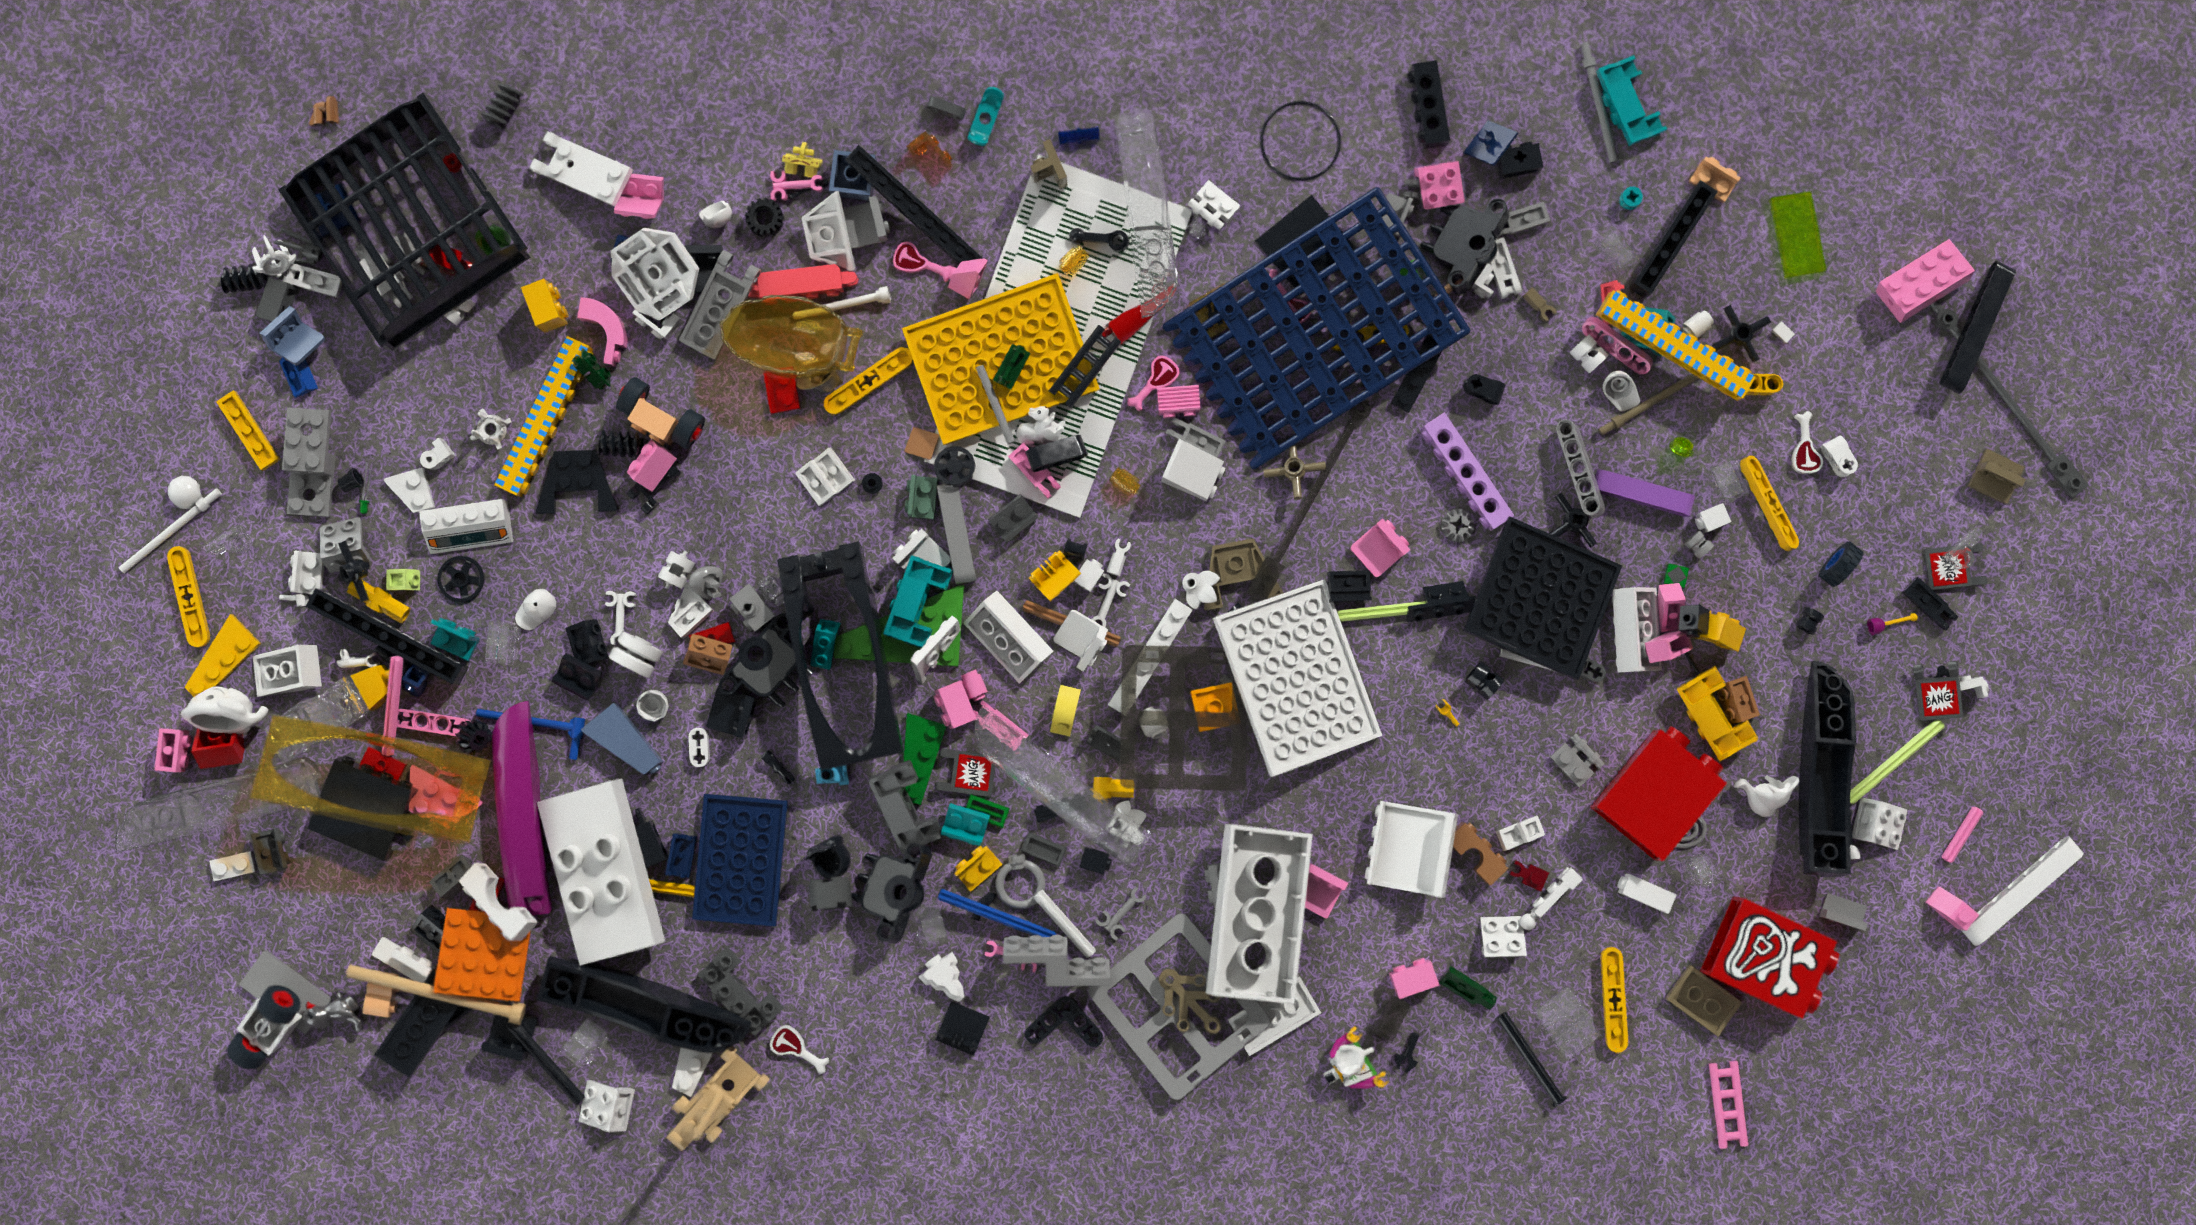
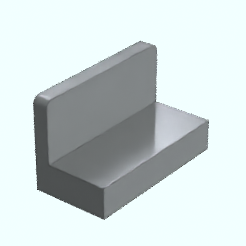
M1829 893L1826 894L1819 917L1866 931L1868 923L1863 922L1867 909L1866 905Z

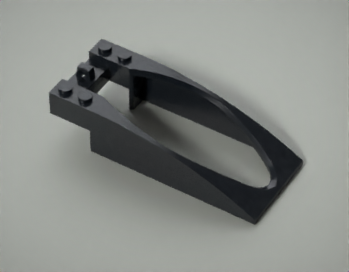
M859 541L839 545L838 549L799 557L798 555L777 559L797 671L821 771L904 753L875 595L870 588L864 551ZM844 574L845 585L859 607L869 632L876 668V710L872 736L866 747L861 750H852L837 737L825 718L811 688L802 639V617L804 614L813 613L814 608L809 602L806 581Z

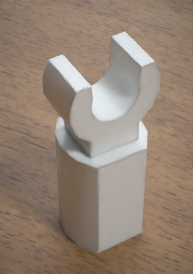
M1117 539L1115 542L1116 553L1113 552L1107 573L1120 577L1126 560L1124 554L1129 551L1131 543L1128 542L1126 548L1122 549L1119 547L1120 539Z

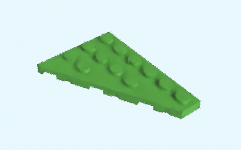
M959 585L926 599L918 624L931 628L933 630L931 636H934L939 630L940 625L951 616L959 621L961 629L964 585ZM890 614L880 618L879 622L887 662L911 663L914 653L922 648L885 636L883 633ZM866 624L837 636L834 658L875 661ZM961 630L945 652H940L937 665L959 666Z

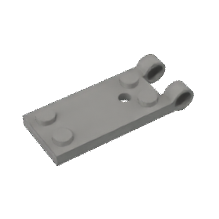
M725 250L719 255L716 265L679 339L680 342L714 360H717L753 285L758 280L757 277L761 273V269L753 265L749 266L743 280L727 273L726 270L731 265L734 255ZM723 291L728 292L729 296L727 299L722 297Z

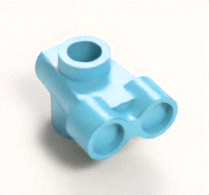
M847 765L823 771L820 768L815 769L817 784L839 783V786L849 785ZM827 771L830 777L824 779L822 777L823 772Z

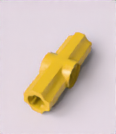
M362 580L369 600L364 601L367 607L378 613H384L399 623H403L408 618L411 610L409 606L392 597L393 595L388 592L386 593L385 590L374 587ZM351 582L347 593L360 600L355 585Z

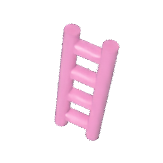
M1729 1061L1730 1068L1718 1069L1717 1063H1709L1720 1149L1728 1148L1727 1141L1739 1140L1740 1146H1748L1738 1061ZM1731 1077L1733 1089L1720 1090L1719 1078ZM1734 1098L1735 1110L1723 1111L1722 1099ZM1737 1119L1738 1131L1726 1133L1724 1120Z

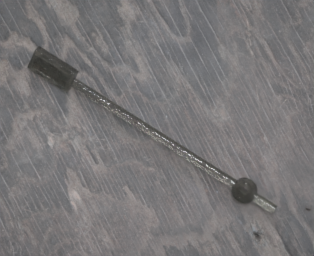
M1372 396L1349 410L1351 419L1326 462V470H1322L1273 559L1267 556L1246 592L1259 601L1268 598L1285 568L1284 565L1280 564V561L1358 421H1363L1370 415L1371 407L1369 402ZM1357 407H1363L1364 412L1359 413Z

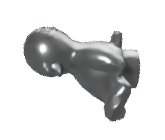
M337 992L338 999L326 1006H317L307 1001L303 1017L307 1026L325 1029L326 1026L330 1027L327 1021L335 1020L351 1023L356 1032L362 1030V1021L354 1014V1011L359 1006L350 995L344 998L340 992Z

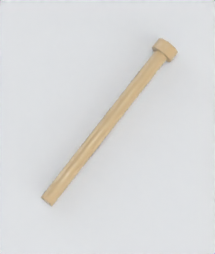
M349 965L346 973L348 978L508 1017L510 1023L518 1025L521 1024L526 1009V1004L519 1002L509 1005L484 998L433 993L434 985L354 965Z

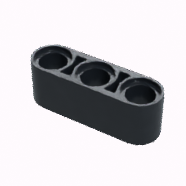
M1074 435L1042 444L1025 452L1032 472H1039L1077 461L1088 455L1081 435Z

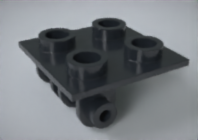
M951 1001L935 1040L974 1056L990 1016Z

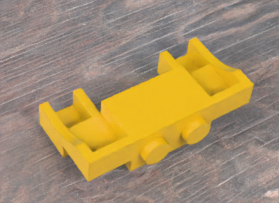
M1716 666L1697 675L1696 678L1677 687V691L1688 708L1687 714L1692 722L1696 721L1699 726L1697 729L1699 735L1703 740L1706 739L1718 760L1722 761L1742 748L1758 741V736L1748 720L1735 727L1731 726L1712 694L1726 685Z

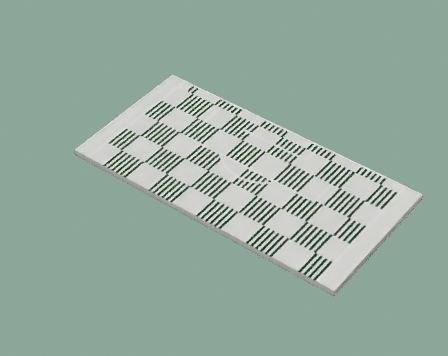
M1038 154L1037 159L1042 158L1044 156ZM1061 163L1067 175L1068 187L1061 190L1054 175L1034 183L1030 175L985 299L1058 273L1084 344L1098 325L1105 329V325L1121 313L1152 299L1164 290L1193 210ZM1074 228H1080L1084 232L1102 234L1121 230L1128 235L1129 246L1122 252H1116L1110 248L1109 244L1083 242L1076 245L1070 241L1069 234ZM1117 235L1113 239L1115 246H1119L1123 242L1121 235ZM1154 316L1132 337L1118 346L1096 375L1100 388L1099 391L1080 397L1072 408L1068 407L1065 403L1049 408L1048 416L1055 412L1053 420L1055 423L1058 424L1060 421H1065L1064 429L1058 440L1081 435L1088 453L1086 457L1048 469L1051 472V476L1061 486L1059 490L1055 489L1047 478L1041 483L1050 492V498L1047 499L1038 487L1035 488L1008 458L1022 444L1016 437L1019 425L1023 423L1036 424L1037 420L1030 415L1008 423L1015 440L1014 443L1007 444L1000 426L947 445H943L939 436L931 460L925 458V462L934 465L937 455L945 448L951 446L962 447L973 455L976 464L973 480L1017 496L1021 494L1025 499L1080 518ZM1111 334L1106 339L1112 342L1114 337ZM1096 341L1089 352L1099 359L1106 348ZM1036 441L1035 444L1026 446L1030 449L1046 443ZM958 451L957 458L962 461L965 454ZM943 458L940 459L939 463L947 464V461ZM964 468L962 473L967 476L970 469Z

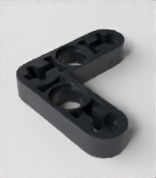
M1070 996L1059 998L1033 1021L1025 1031L1027 1041L1033 1044L1039 1043L1066 1020L1088 1046L1097 1047L1103 1041L1101 1030ZM1063 1000L1065 1002L1070 1001L1071 1009L1069 1011L1064 1009L1061 1012L1062 1018L1059 1017L1056 1011L1052 1010L1054 1007L1059 1010L1062 1007L1061 1002ZM1047 1014L1055 1015L1056 1023L1054 1025H1047L1044 1022V1017ZM1083 1016L1086 1019V1024L1083 1027L1075 1026V1017ZM1041 1021L1042 1026L1048 1029V1031L1044 1032L1042 1029L1038 1033V1039L1035 1037L1031 1039L1029 1037L1031 1034L1030 1029H1038L1040 1025L1037 1022ZM1089 1024H1091L1093 1027L1089 1028V1030L1093 1034H1099L1097 1037L1099 1041L1090 1042V1035L1087 1032L1083 1035L1081 1031L1087 1029Z

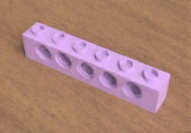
M1445 412L1421 428L1423 431L1421 433L1422 437L1427 443L1431 442L1435 448L1433 453L1438 460H1443L1446 465L1444 468L1450 477L1454 476L1458 482L1456 484L1457 489L1462 495L1466 494L1469 499L1468 505L1474 512L1477 511L1481 516L1479 521L1485 529L1489 528L1492 531L1507 521L1509 516H1514ZM1438 434H1445L1448 439L1447 443H1440L1438 441ZM1450 451H1456L1459 454L1458 461L1450 459ZM1462 468L1470 470L1471 475L1469 478H1464L1461 475ZM1474 485H1479L1482 488L1481 495L1473 493L1472 488ZM1485 502H1490L1494 506L1492 513L1484 509Z

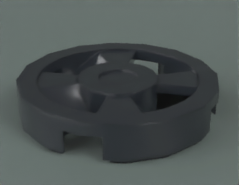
M958 446L945 448L937 455L934 462V470L939 481L944 485H953V487L966 485L973 478V473L976 469L973 455L967 449ZM958 451L965 454L962 461L957 458ZM944 458L947 464L939 463L940 459ZM964 468L970 469L967 476L962 473ZM949 474L952 475L951 481L946 479Z

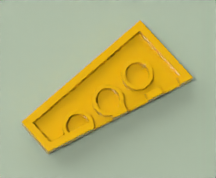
M230 614L184 688L195 697L211 687H218L261 643L233 614Z

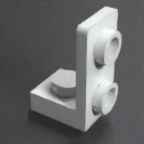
M634 310L632 312L636 316L635 321L644 328L646 325L653 329L651 333L660 340L663 337L669 340L683 322L673 313L662 322L663 327L660 329L638 311Z

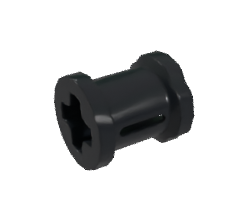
M1068 538L1063 554L1065 557L1068 555L1079 558L1083 562L1088 544L1075 543Z

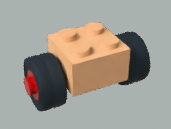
M636 377L631 378L621 389L616 403V408L629 416L627 420L632 423L631 427L645 436L648 432L650 434L649 438L662 446L665 443L671 445L674 442L685 449L690 448L702 434L705 417L689 409L678 421L671 415L646 402L650 386Z

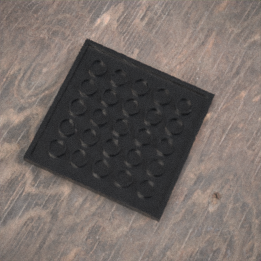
M1509 516L1507 521H1505L1463 631L1574 680H1579L1622 565Z

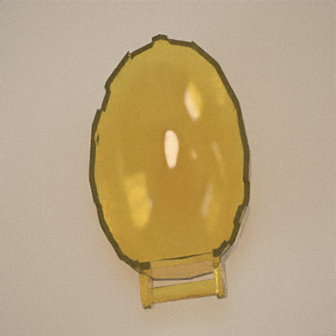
M768 295L757 300L747 299L730 308L724 320H721L719 323L722 341L733 355L758 370L783 378L810 379L826 375L835 369L854 371L855 366L853 364L859 340L863 336L862 330L846 327L844 320L826 305L800 296ZM852 336L846 362H842L845 355L847 338Z

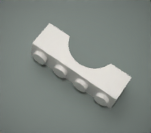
M475 863L459 880L464 892L477 901V907L490 916L489 920L494 925L499 926L503 931L502 935L506 939L522 941L538 922L526 908L514 907L509 910L503 908L496 897V885L499 878L487 864Z

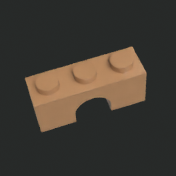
M1461 822L1456 826L1453 849L1459 855H1462L1468 849L1476 848L1480 854V861L1473 870L1487 885L1491 886L1509 869L1505 865L1507 861L1499 853L1496 855L1491 850L1493 846L1485 838L1481 840L1476 835L1478 830L1470 822L1468 824Z

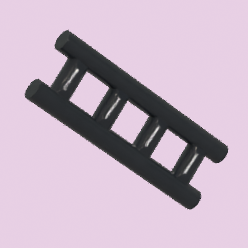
M1100 325L1095 328L1048 390L1054 396L1058 391L1068 398L1065 404L1070 408L1074 406L1121 344V341L1116 337L1110 342L1101 334L1105 329ZM1096 341L1106 348L1099 359L1089 352ZM1083 358L1093 364L1087 375L1076 368ZM1070 375L1081 381L1074 392L1064 385Z

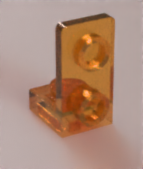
M924 131L906 146L909 154L914 157L916 154L918 156L922 155L927 150L926 146L929 145L948 169L952 168V157L946 150L942 151L937 146L940 143L933 134L929 136Z

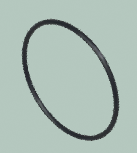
M1294 101L1278 107L1268 116L1262 127L1260 145L1264 159L1276 173L1291 180L1304 181L1319 177L1331 168L1339 155L1341 136L1335 119L1327 110L1315 103ZM1294 104H1306L1320 109L1331 119L1337 131L1338 146L1333 160L1323 171L1310 177H1292L1280 172L1271 164L1264 150L1263 136L1267 123L1279 110Z

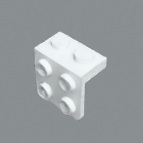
M923 529L919 532L915 530L908 537L910 541L905 546L901 544L893 552L895 556L892 558L905 571L911 555L946 567L951 562L950 556Z
M1071 610L1053 640L1058 645L1080 657L1077 668L1084 672L1087 665L1092 666L1095 662L1097 650L1102 651L1107 643V640L1104 638L1108 629L1078 611Z

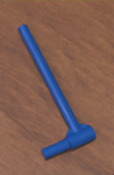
M477 709L476 717L498 720L503 712ZM531 717L532 726L568 731L572 738L569 759L577 760L580 739L583 737L581 729L585 725L584 718L574 717L568 723Z

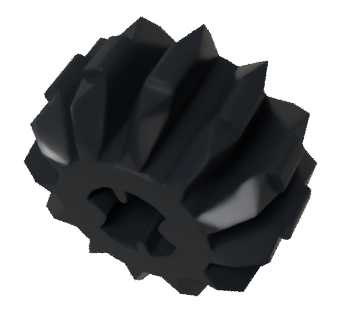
M473 719L471 722L465 720V726H459L460 732L455 734L458 738L455 742L460 750L473 756L476 753L482 754L483 748H488L487 743L492 741L491 737H489L492 732L487 724L477 719Z

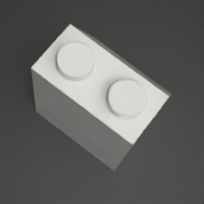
M1179 439L1161 482L1207 501L1208 497L1213 498L1217 489L1214 483L1217 478L1221 479L1225 468L1222 467L1224 461Z

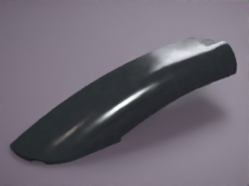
M1819 661L1811 662L1803 718L1799 776L1800 855H1803L1804 874L1821 875V877H1842L1851 874L1850 790L1855 745H1857L1855 700L1847 680H1844L1835 668Z
M549 956L537 996V1001L597 1016L657 1039L658 1042L702 1053H719L726 1051L727 1048L735 1044L737 1045L747 1035L752 1022L734 1013L671 987L593 963L579 965V961L573 958L568 961Z

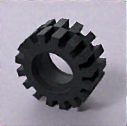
M758 198L757 202L752 201V205L748 206V211L745 212V220L750 230L759 237L765 236L767 238L769 235H776L775 232H779L781 230L780 227L784 224V215L780 206L774 200H768V198H764V200ZM767 210L772 213L773 218L768 225H761L757 222V216L761 211Z

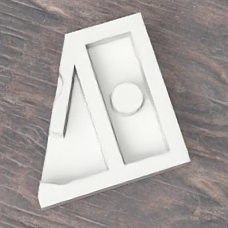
M424 468L384 478V482L413 513L435 508Z

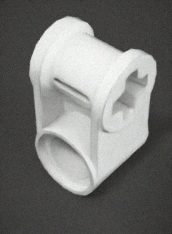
M1838 436L1821 445L1824 457L1828 460L1837 476L1846 477L1856 471L1858 467L1857 460L1842 436ZM1847 464L1848 468L1844 469L1843 465Z

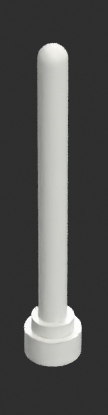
M888 286L880 287L873 294L796 310L793 312V317L798 319L878 301V303L882 302L883 304L890 303Z

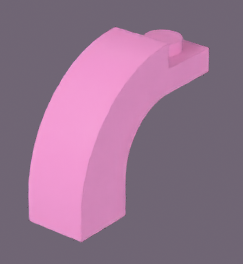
M581 297L577 318L584 322L599 324L604 328L607 335V344L603 363L608 367H616V362L619 363L621 358V351L618 349H627L625 327L617 314L600 301Z

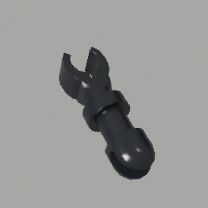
M767 750L761 756V759L773 768L772 771L774 773L777 772L785 783L792 784L789 779L795 781L793 774L783 767L784 764L782 762H778L770 750Z

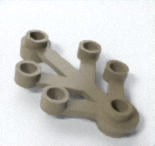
M1174 969L1163 970L1159 975V983L1165 989V1000L1162 1007L1164 1015L1172 1016L1175 1013V1007L1172 1004L1174 990L1179 995V1020L1177 1021V1028L1180 1031L1185 1032L1190 1027L1187 1020L1189 1006L1204 1022V1028L1208 1033H1218L1221 1029L1220 1020L1215 1016H1209L1194 999L1217 1002L1220 996H1217L1216 999H1211L1210 994H1207L1206 991L1185 990L1180 985L1194 984L1197 987H1202L1206 983L1205 977L1202 974L1194 976L1179 975ZM1167 976L1173 977L1172 983L1166 982ZM1199 976L1203 978L1201 984L1195 982V979ZM1167 1006L1172 1007L1173 1010L1171 1013L1165 1012V1008ZM1182 1021H1185L1187 1023V1026L1184 1029L1179 1027V1024ZM1211 1022H1215L1217 1024V1027L1215 1029L1209 1028V1024Z

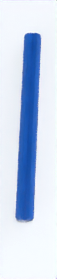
M944 889L939 891L938 900L1032 936L1051 937L1056 935L1050 929Z

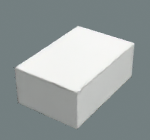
M1782 321L1772 330L1784 344L1795 335Z

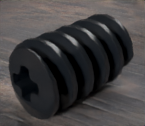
M252 264L248 265V270H246L244 265H241L240 271H238L236 266H232V272L229 271L228 267H224L220 282L222 290L226 294L230 291L235 293L238 290L244 292L246 289L252 291L254 288L260 290L262 287L265 288L268 275L253 271Z
M602 430L598 443L599 456L603 452L604 456H609L611 453L614 457L618 456V454L621 457H625L628 454L630 458H633L636 454L638 457L644 446V439L639 437L638 432L635 433L634 438H631L630 431H627L626 436L623 437L622 431H619L618 435L615 436L614 431L611 430L609 436H607L606 431Z

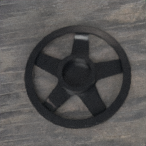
M455 556L448 559L441 566L437 581L439 589L445 597L455 602H467L481 592L485 578L483 569L476 560L467 556ZM458 559L466 560L461 570H456L449 563ZM471 563L477 567L480 577L468 574ZM445 569L452 577L450 582L442 586L441 575ZM479 584L477 590L468 597L467 585ZM458 587L462 598H454L447 594L446 591Z

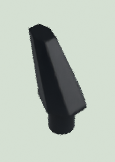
M988 892L977 902L990 906L997 894ZM973 913L971 918L979 921L981 916Z

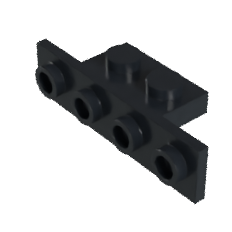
M1463 581L1423 587L1422 593L1426 604L1408 606L1406 620L1407 622H1419L1426 619L1469 613L1476 596H1468Z

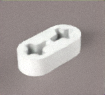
M694 728L690 731L688 737L690 762L695 767H704L710 760L709 736L705 729ZM697 731L704 735V739L700 740V746H698V741L693 739V735H697ZM700 748L701 755L705 756V760H702L701 764H699L698 760L694 759L695 756H698V749Z

